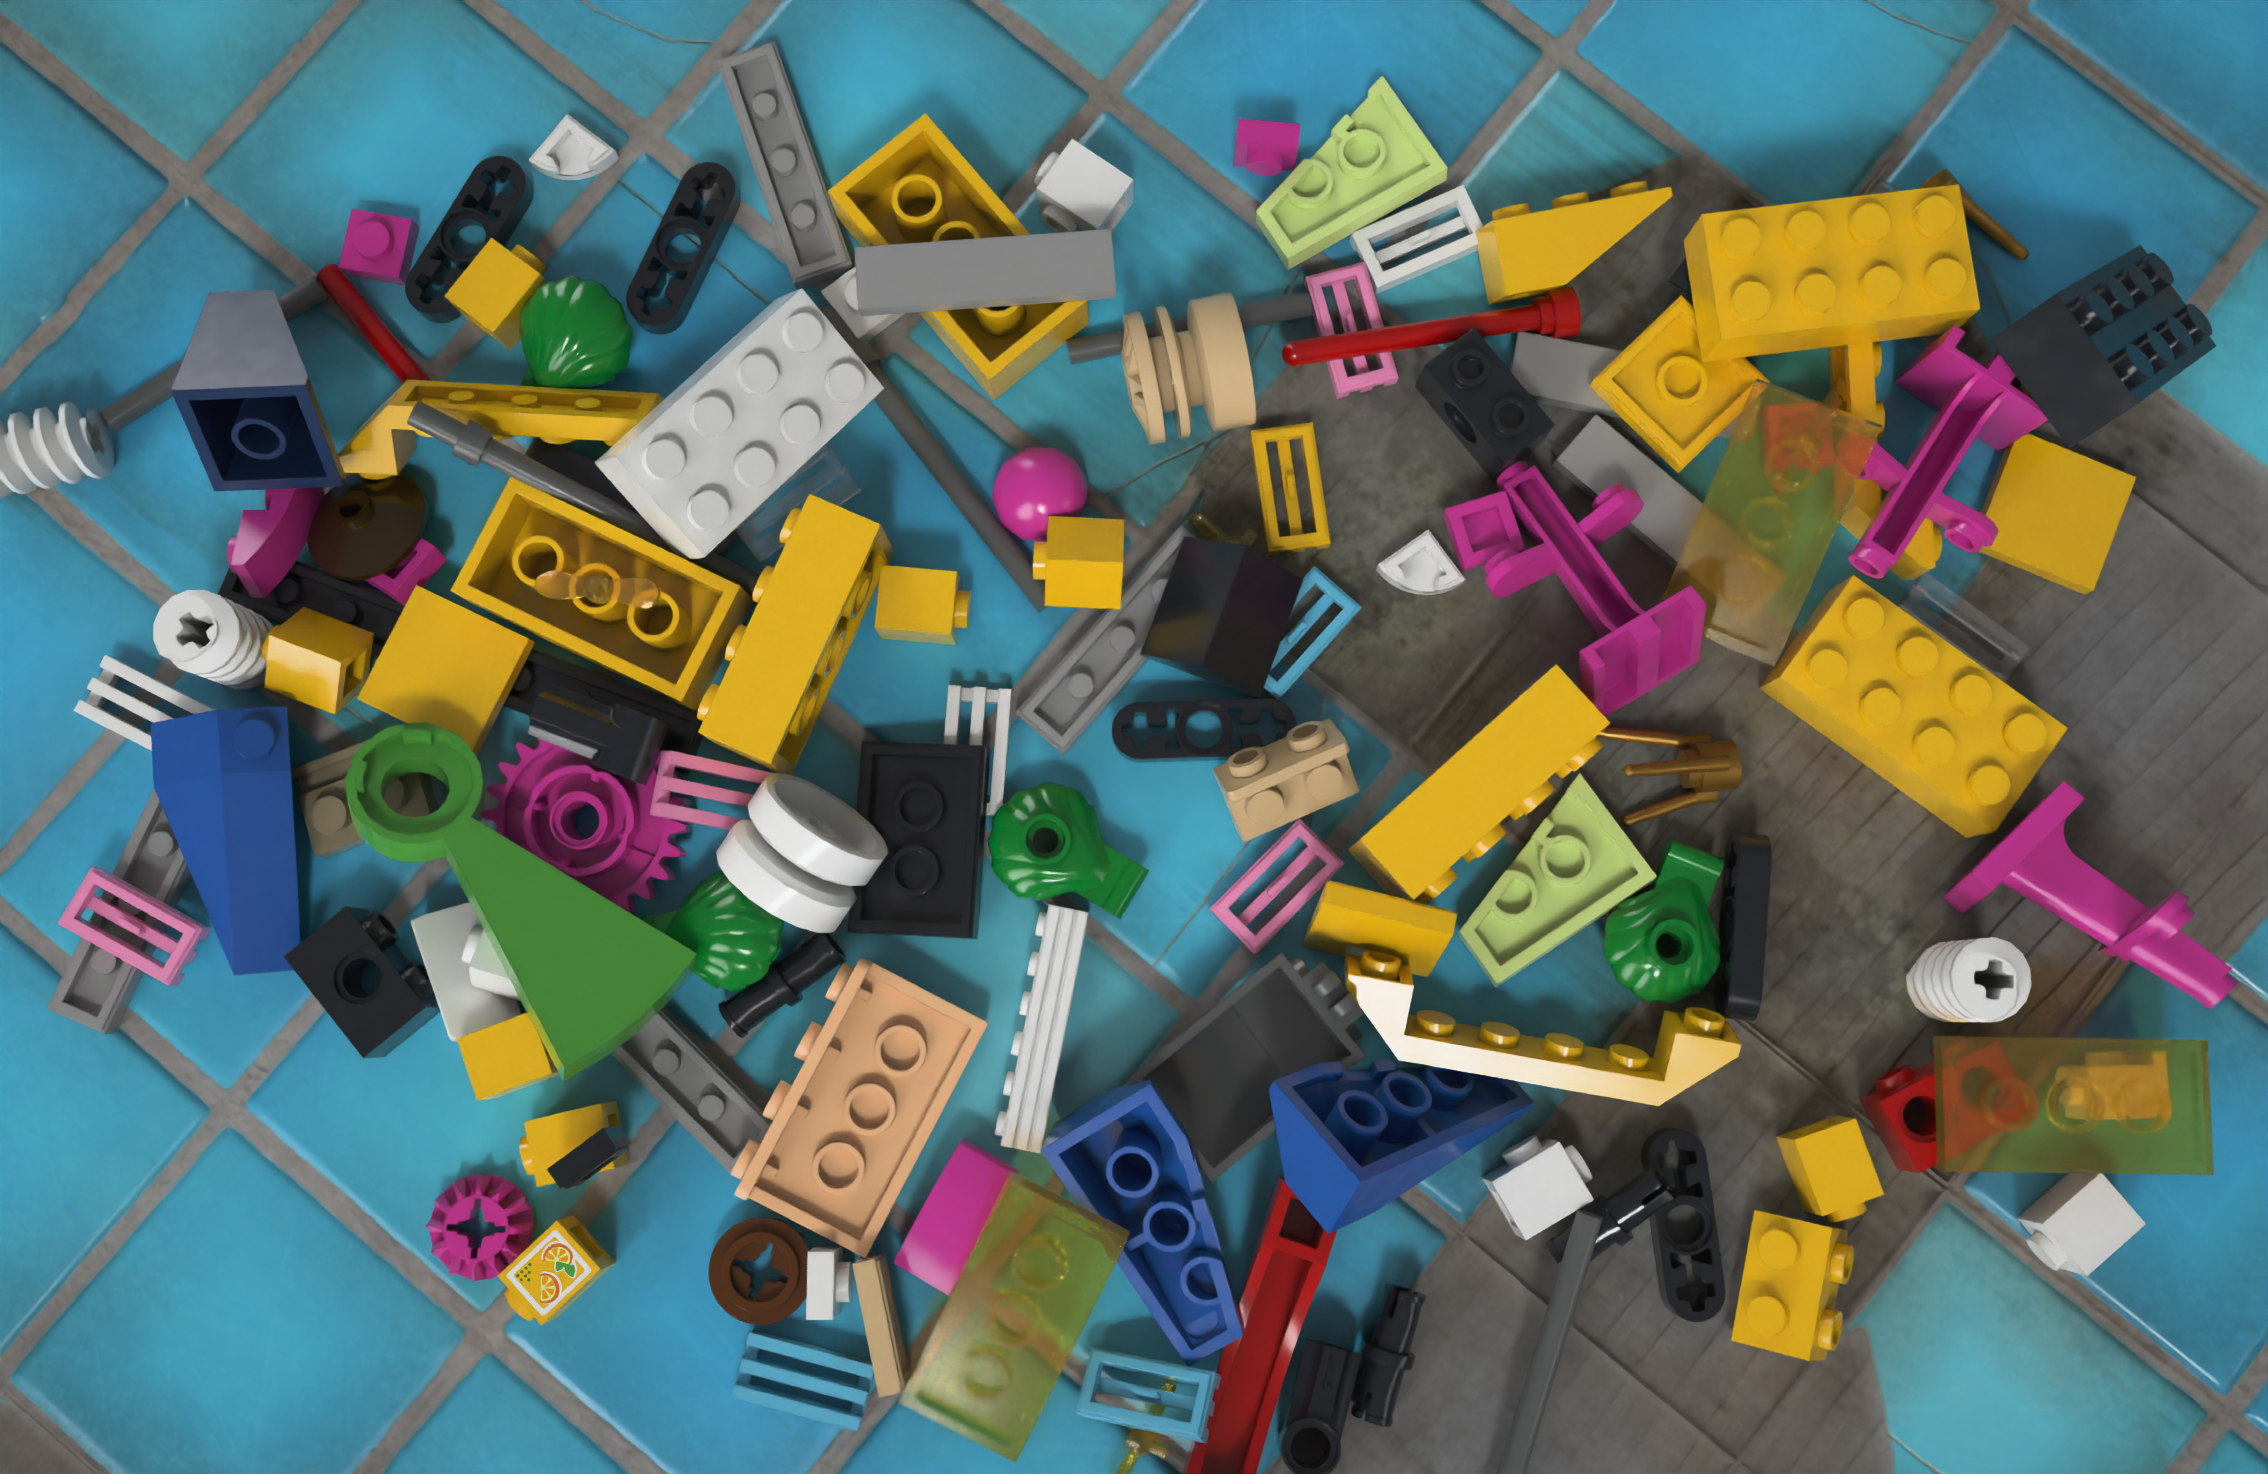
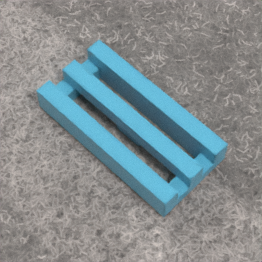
M1315 566L1303 578L1292 611L1315 586L1324 594L1280 642L1269 674L1334 602L1343 610L1278 682L1268 675L1263 689L1268 692V696L1272 699L1280 700L1362 608Z
M755 1329L748 1332L745 1343L747 1346L744 1356L740 1361L739 1375L732 1390V1398L858 1432L874 1379L872 1361ZM760 1350L770 1351L860 1376L858 1385L856 1387L758 1360ZM753 1375L853 1402L852 1408L848 1410L752 1384Z
M1091 1346L1075 1413L1082 1417L1207 1444L1209 1429L1206 1428L1209 1416H1213L1215 1403L1212 1399L1214 1390L1219 1389L1221 1376L1213 1371ZM1107 1366L1198 1385L1197 1395L1192 1397L1100 1377L1102 1367ZM1096 1392L1193 1412L1191 1422L1188 1423L1094 1402Z

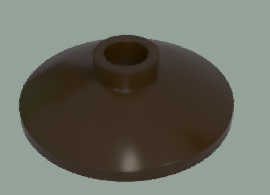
M402 472L398 475L378 480L362 478L358 473L346 478L344 486L333 487L318 505L307 537L308 548L313 560L326 573L342 580H366L390 571L412 553L424 534L428 521V504L425 494L411 477Z

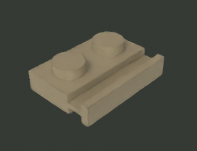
M366 741L291 769L292 778L298 779L302 795L298 796L315 857L328 858L366 844L358 835L352 822L345 786L347 771L351 767L350 762L357 749ZM418 772L401 776L395 779L387 788L384 796V801L391 810L399 815L410 818L425 817L439 809L430 774Z

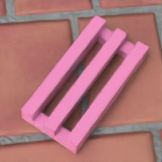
M1365 261L1305 277L1304 286L1311 296L1313 318L1319 337L1335 335L1322 287L1330 286L1343 333L1358 331L1344 282L1354 280L1367 329L1384 327ZM1392 353L1375 354L1379 369L1370 372L1365 356L1351 358L1355 376L1347 377L1342 359L1327 361L1336 398L1349 396L1350 392L1360 390V393L1372 390L1374 386L1384 384V387L1396 384L1399 377Z
M661 751L650 815L730 831L737 822L746 819L668 804L670 792L747 808L754 795L673 778L675 767L761 785L771 772L675 751Z
M1299 818L1209 910L1255 955L1345 863ZM1300 838L1308 847L1236 917L1228 908ZM1318 855L1326 865L1254 935L1246 926Z
M98 867L90 868L57 923L168 986L179 985L184 977V974L181 973L186 963H192L198 953L194 949L199 940L205 941L211 931L207 926ZM98 887H101L183 933L179 941L95 895ZM86 907L171 954L166 964L82 918L81 915Z

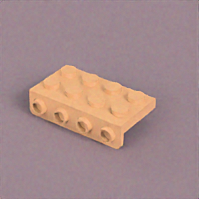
M860 957L855 968L846 963H843L825 996V998L835 1002L824 1026L814 1021L811 1022L794 1054V1057L804 1061L792 1085L783 1080L779 1082L762 1114L773 1121L761 1144L751 1139L748 1140L730 1175L741 1180L734 1193L735 1196L745 1201L750 1198L866 1258L983 1035L988 1022L867 958Z

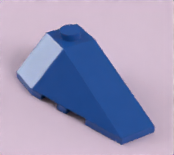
M287 706L218 709L150 723L154 789L234 976L294 971L284 958L287 953L301 943Z
M1373 1060L1368 1069L1343 1070L1340 1062H1320L1273 1081L1269 1088L1285 1183L1328 1234L1376 1212L1529 1112L1535 1103L1515 1080L1430 1065L1395 1068L1392 1060Z
M1153 1080L1106 1091L1055 1122L1040 1151L1185 1364L1191 1366L1242 1337L1244 1327L1190 1136Z

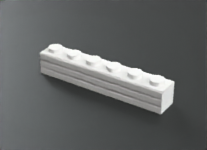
M1049 905L1047 913H1039L1035 935L1042 937L1040 951H1032L1027 975L1034 976L1031 992H1023L1019 1015L1026 1016L1023 1032H1015L1011 1055L1018 1056L1015 1072H1007L1003 1095L1010 1096L1007 1112H999L995 1135L1002 1136L1001 1146L1041 1153L1040 1150L1044 1143L1089 917L1088 912Z

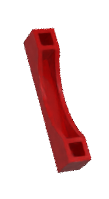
M1277 1175L1237 1299L1244 1334L1221 1349L1214 1371L1221 1376L1219 1389L1214 1390L1212 1399L1215 1407L1213 1416H1209L1206 1428L1209 1429L1207 1444L1192 1441L1182 1474L1257 1473L1269 1426L1296 1342L1332 1249L1337 1230L1328 1234L1286 1185L1285 1178Z

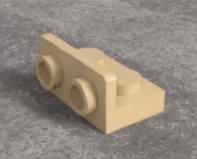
M1330 718L1321 722L1309 721L1292 728L1286 737L1264 747H1248L1239 750L1229 757L1227 763L1213 768L1236 831L1243 843L1360 792L1346 755L1350 752L1347 740Z

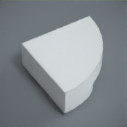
M567 114L528 161L534 169L546 176L560 180H581L602 173L619 159V156L612 147Z
M1429 529L1379 563L1376 567V571L1393 586L1419 595L1441 594L1460 586L1466 580Z

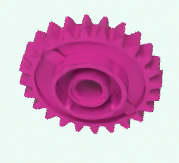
M539 738V746L537 748L527 743H516L515 746L521 761L518 765L499 762L498 767L507 777V782L504 785H487L486 791L496 797L499 804L496 808L484 810L482 817L496 823L497 833L631 914L637 913L636 894L646 900H656L658 894L653 885L654 878L673 881L676 877L667 866V859L669 857H686L687 852L675 843L676 835L692 831V826L685 822L650 815L661 751L645 786L591 765L592 759ZM674 773L673 778L684 779L681 774ZM670 792L668 804L688 807L691 805V800L674 797L672 792ZM591 804L599 814V826L591 837L584 839L576 830L575 818L583 806Z

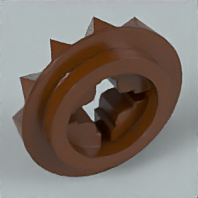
M751 1218L730 1228L714 1247L708 1272L712 1293L723 1310L739 1321L755 1325L778 1322L796 1311L807 1296V1257L809 1248L803 1234L784 1223L781 1219ZM769 1244L773 1245L770 1253L773 1255L771 1266L780 1270V1274L787 1276L788 1280L783 1278L779 1280L769 1279L757 1291L756 1296L753 1297L752 1293L755 1288L753 1285L754 1273L746 1270L745 1265L736 1263V1261H756L762 1256L764 1251L768 1250Z

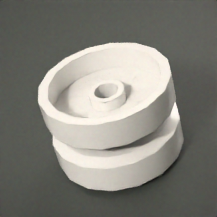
M771 773L763 780L747 805L751 820H740L737 822L716 851L718 865L729 881L746 897L772 915L809 931L817 933L834 932L857 900L853 886H865L887 856L888 849L885 840L873 825L855 809L830 792L809 781L789 774Z

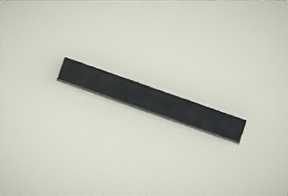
M295 561L281 582L265 598H252L238 575L233 573L230 567L218 595L282 624L301 608L306 607L372 632L374 636L371 657L378 659L404 609L403 605L384 593L349 580L338 579L323 570L299 561ZM534 649L531 650L503 704V707L529 716L537 696L545 690L548 683H552L589 696L592 700L614 708L615 704H619L671 725L661 751H675L696 756L704 737L698 733L703 721L697 719V710L693 711L681 704ZM677 767L674 770L687 776L690 770Z

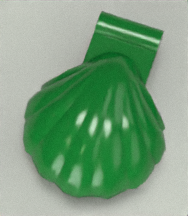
M574 276L562 278L555 282L548 281L539 286L523 305L520 311L521 327L519 328L523 353L529 366L520 386L586 389L614 380L615 374L621 373L627 367L633 339L632 327L627 322L622 303L611 296L602 284L596 281L582 280Z
M1042 782L1036 787L1018 790L1009 802L1000 806L993 818V829L987 840L992 857L991 866L995 875L1018 897H1033L1038 901L1074 891L1111 915L1121 919L1149 873V870L1102 842L1094 806L1088 804V800L1083 792L1072 787H1065L1053 782Z
M1669 838L1662 850L1661 860L1656 871L1657 877L1653 881L1650 890L1622 901L1618 904V909L1614 910L1607 917L1603 940L1605 959L1610 963L1617 982L1629 988L1636 997L1649 1002L1662 1001L1673 1004L1690 995L1700 993L1710 981L1711 976L1716 973L1721 963L1719 951L1721 944L1707 908L1717 879L1723 870V858Z
M722 869L715 871L708 878L702 880L685 898L679 910L638 917L697 953L696 962L692 969L693 973L717 989L723 988L732 992L744 989L747 985L762 979L766 975L770 964L780 952L781 934L784 929V920L772 915L746 897L729 881Z

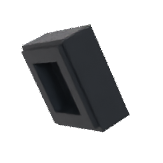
M618 1125L602 1128L550 1166L547 1171L560 1189L579 1186L628 1151V1146L631 1143Z

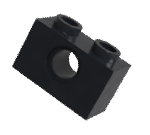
M1474 327L1424 365L1415 385V388L1492 481L1496 480L1509 466L1519 462L1537 448L1555 425Z
M346 906L287 953L284 958L362 1058L386 1057L440 1013V1009L426 967L415 959L409 962L395 943L400 939V935L393 924L378 910H373L370 913L368 909ZM374 961L380 968L382 978L379 988L369 996L361 987L360 976L364 967Z

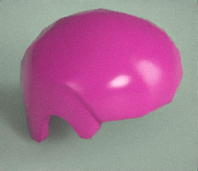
M1030 446L1010 456L1001 466L994 481L992 502L1001 524L1023 540L1047 542L1048 516L1081 517L1090 496V489L1086 476L1077 460L1057 447Z

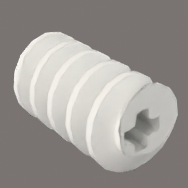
M72 402L60 404L58 410L59 423L52 411L47 407L35 409L33 425L22 412L10 414L8 430L0 420V499L10 496L12 492L26 494L35 491L38 486L50 489L60 486L62 481L74 484L84 481L87 476L95 479L109 476L114 468L115 455L112 438L101 412L95 407H88L86 417L83 418L76 405Z
M186 590L172 596L159 609L153 623V641L159 655L171 660L179 669L236 690L253 689L265 683L267 661L262 658V647L266 636L274 625L263 615L255 613L215 593L206 590Z
M1996 937L1939 942L1922 953L1906 976L1907 992L1914 1006L1928 1018L1940 1022L2002 1021L2018 1012L2027 1001L2032 986L2031 970L2023 953L2012 943Z

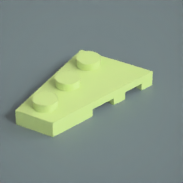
M1381 76L1368 90V97L1351 116L1346 114L1333 127L1331 137L1311 159H1304L1256 210V223L1289 270L1348 237L1352 232L1362 229L1447 180L1448 167L1385 78Z
M1579 773L1555 808L1531 836L1526 846L1459 930L1458 936L1496 988L1618 906L1619 903L1651 884L1657 876Z

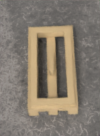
M880 1252L867 1255L866 1258L860 1257L852 1263L878 1397L902 1393L911 1378L886 1255Z

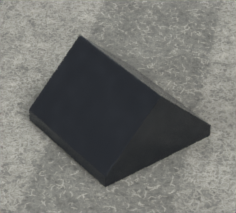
M1184 536L1140 656L1249 696L1260 698L1303 579L1248 545Z

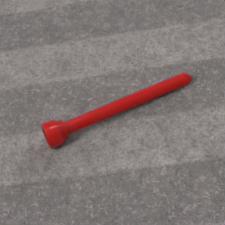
M1561 287L1543 292L1542 297L1533 298L1531 305L1290 341L1284 345L1281 355L1283 361L1289 366L1307 365L1451 343L1458 340L1473 327L1482 338L1534 330L1537 335L1546 334L1547 337H1552L1553 339L1577 336L1580 331V305L1573 287Z

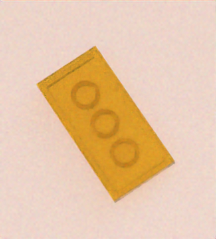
M1756 379L1661 602L1691 585L1706 603L1703 638L1775 667L1882 429V425Z
M1933 1036L1937 1170L1950 1172L2214 1175L2208 1040Z
M1011 1171L898 1403L1016 1463L1131 1231Z

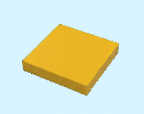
M1681 295L1596 376L1589 387L1679 473L1758 397L1771 382L1745 357L1702 362L1694 307Z
M2027 433L2006 446L1980 512L1995 523L1999 533L1992 545L1982 546L1979 552L2081 594H2088L2095 589L2136 477Z
M416 585L357 699L408 724L429 723L440 726L443 730L448 729L459 735L471 747V752H474L477 756L535 642Z
M1330 880V882H1326L1308 924L1303 947L1343 957L1346 954L1362 956V953L1367 950L1383 951L1399 957L1401 963L1410 965L1411 974L1428 978L1453 937L1457 914L1451 910Z

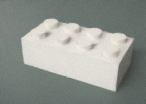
M801 288L775 299L603 454L595 464L677 556L685 560L705 558L871 402L884 387Z

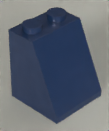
M274 289L209 292L171 392L214 492L344 486L346 480L345 473Z

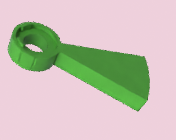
M403 723L383 729L373 735V739H368L357 749L350 762L351 767L347 771L345 786L350 815L358 835L369 846H373L375 851L387 858L402 862H428L446 856L563 1081L602 1060L638 1033L671 1000L690 976L696 962L697 953L480 822L484 807V782L481 764L475 753L471 752V747L459 735L429 723H409L408 725ZM421 772L433 775L442 781L448 789L449 793L444 804L437 811L425 817L410 818L399 815L391 810L384 801L386 790L395 779L409 773Z

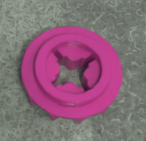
M476 1174L456 1180L443 1194L435 1199V1207L431 1219L426 1225L430 1231L432 1241L431 1254L437 1256L442 1261L450 1274L460 1275L473 1281L497 1277L532 1242L534 1216L527 1197L514 1183L493 1174ZM477 1208L484 1210L483 1216L485 1221L493 1222L495 1226H505V1231H498L483 1237L481 1247L479 1248L475 1245L474 1234L464 1233L463 1229H456L457 1224L475 1218Z

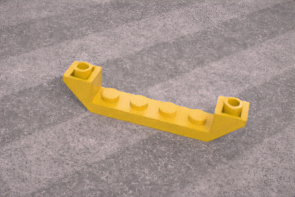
M1880 342L1828 347L1831 421L1835 452L1836 520L1858 540H1860L1879 509L1881 500L1885 498L1887 491L1871 479H1859L1841 469L1836 462V457L1839 454L1837 444L1846 432L1862 434L1876 443L1882 437L1885 427V409L1881 401H1876L1875 378L1878 377L1882 365ZM1925 517L1897 563L1889 569L1901 580H1915L1936 568L1935 562L1940 558L1942 551V532L1940 526L1933 524L1932 520Z
M406 380L351 436L337 455L344 473H358L362 478L371 480L385 479L392 475H398L417 449L415 433L423 437H432L407 424L410 413L418 401L467 425L469 420H472L495 432L493 437L495 440H504L512 436L540 437L542 441L550 444H565L576 439L600 440L609 446H613L656 408L664 398L659 393Z
M1377 950L1364 951L1362 956L1345 955L1343 966L1346 988L1358 1000L1359 1006L1398 1060L1660 1106L1739 1057L1742 1045L1729 1022L1725 1021L1721 1014L1698 1007L1687 1008L1685 1014L1664 1010L1653 1058L1649 1057L1645 1051L1624 1044H1613L1609 1050L1584 1046L1580 1039L1562 1033H1548L1545 1039L1522 1035L1513 1026L1500 1022H1483L1481 1027L1455 1023L1456 1021L1453 1017L1433 1010H1421L1417 1012L1416 1016L1409 1015L1408 1012L1414 988L1410 965L1401 963V959L1393 954Z

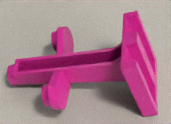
M1956 325L1952 326L1911 359L1895 380L1896 384L1938 411L1905 466L1900 464L1874 440L1859 433L1846 432L1837 444L1839 454L1836 457V462L1841 469L1856 478L1863 480L1871 479L1888 492L1859 542L1848 557L1849 562L1867 576L1877 579L1884 577L1888 569L1897 563L1925 517L1946 529L1944 531L1945 537L1953 545L1964 551L1977 553L1981 550L1982 546L1992 545L1999 533L1995 523L1984 514L1941 492L1976 437L1999 452L2048 421L2032 398L2011 385L2016 375L2001 355H1996L1982 366L1955 348L1965 334V331Z
M1517 462L1500 474L1496 481V486L1500 491L1506 490L1511 507L1537 546L1520 553L1515 548H1506L1495 554L1484 567V572L1487 575L1486 586L1494 597L1502 598L1556 572L1600 638L1579 651V689L1605 717L1699 662L1706 603L1695 589L1690 585L1648 611H1644L1633 601L1595 549L1596 546L1630 524L1641 512L1644 503L1634 489H1625L1622 484L1610 486L1593 501V512L1577 523L1535 465L1530 467L1527 462Z
M2065 781L2032 808L1943 896L1962 915L2002 883L2101 942L2102 945L2097 950L2109 958L2118 956L2123 962H2127L2130 959L2197 999L2207 1009L2212 1008L2221 1001L2238 983L2229 974L2232 970L2230 966L2180 931L2195 914V911L2186 904L2189 900L2188 896L2175 890L2149 909L2070 850L2064 837L2065 820L2085 799Z

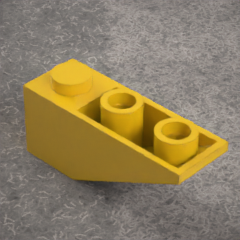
M1639 181L1610 189L1611 198L1590 202L1588 192H1581L1552 200V209L1531 213L1529 203H1523L1493 211V220L1475 231L1488 305L1539 296L1547 290L1557 289L1566 285L1673 196L1671 187L1649 191L1647 181Z

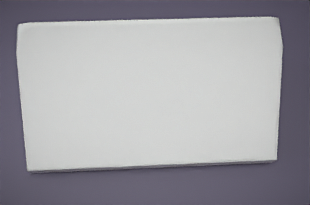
M470 902L411 919V926L448 1036L452 1042H457L456 1038L523 1014L519 1000L471 985L468 967L470 963L462 961V955L473 926L475 924L481 925Z

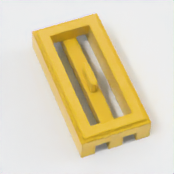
M1313 422L1251 430L1250 441L1267 556L1280 555V552L1292 551V553L1303 552L1307 548L1316 547L1317 550L1329 548L1331 541ZM1299 438L1314 533L1303 534L1289 442V440ZM1276 442L1289 536L1279 537L1266 443Z

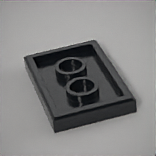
M862 741L857 812L872 824L885 840L888 854L865 886H853L857 900L849 910L848 932L978 939L990 762L989 747L981 745Z

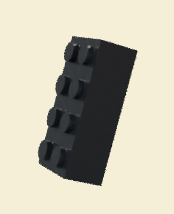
M2141 245L2059 291L1990 340L2069 448L2140 403L2216 347V344L2210 338L2212 327L2206 316L2195 305H2186L2171 286L2174 278L2167 264L2155 253L2147 254Z

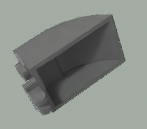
M1282 952L1277 954L1128 1077L1132 1084L1153 1080L1188 1132L1197 1164L1211 1182L1216 1180L1276 1130L1269 1095V1088L1273 1081L1320 1062H1340L1343 1070H1349L1366 1056L1356 1044L1363 1035L1353 1023L1364 1014V1011L1358 1005L1359 1002L1351 992H1347L1343 987L1342 981L1334 971L1331 972L1323 961L1310 970L1298 956L1289 962Z

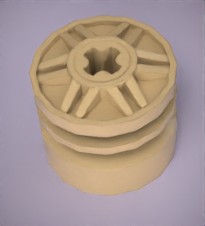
M1226 292L1188 300L1187 330L1176 332L1164 305L1154 307L1156 336L1150 338L1147 336L1145 324L1139 310L1123 313L1124 338L1121 350L1123 372L1132 411L1141 423L1149 445L1165 442L1163 413L1166 412L1172 413L1180 439L1190 437L1192 424L1191 407L1201 405L1207 421L1214 432L1255 424L1256 401L1249 355L1238 309L1231 293Z

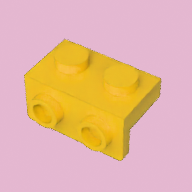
M1754 1210L1731 1341L1807 1361L1825 1360L1827 1351H1834L1836 1349L1842 1331V1312L1835 1310L1839 1283L1847 1284L1853 1267L1854 1248L1852 1245L1846 1244L1848 1231Z

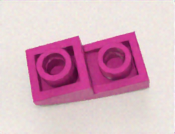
M322 487L266 489V510L242 511L238 534L232 535L228 542L227 559L230 570L238 575L252 598H265L294 565L307 543L314 515L320 501L324 497L325 492Z
M963 1138L926 1199L893 1263L950 1296L958 1286L984 1233L993 1224L1019 1170Z

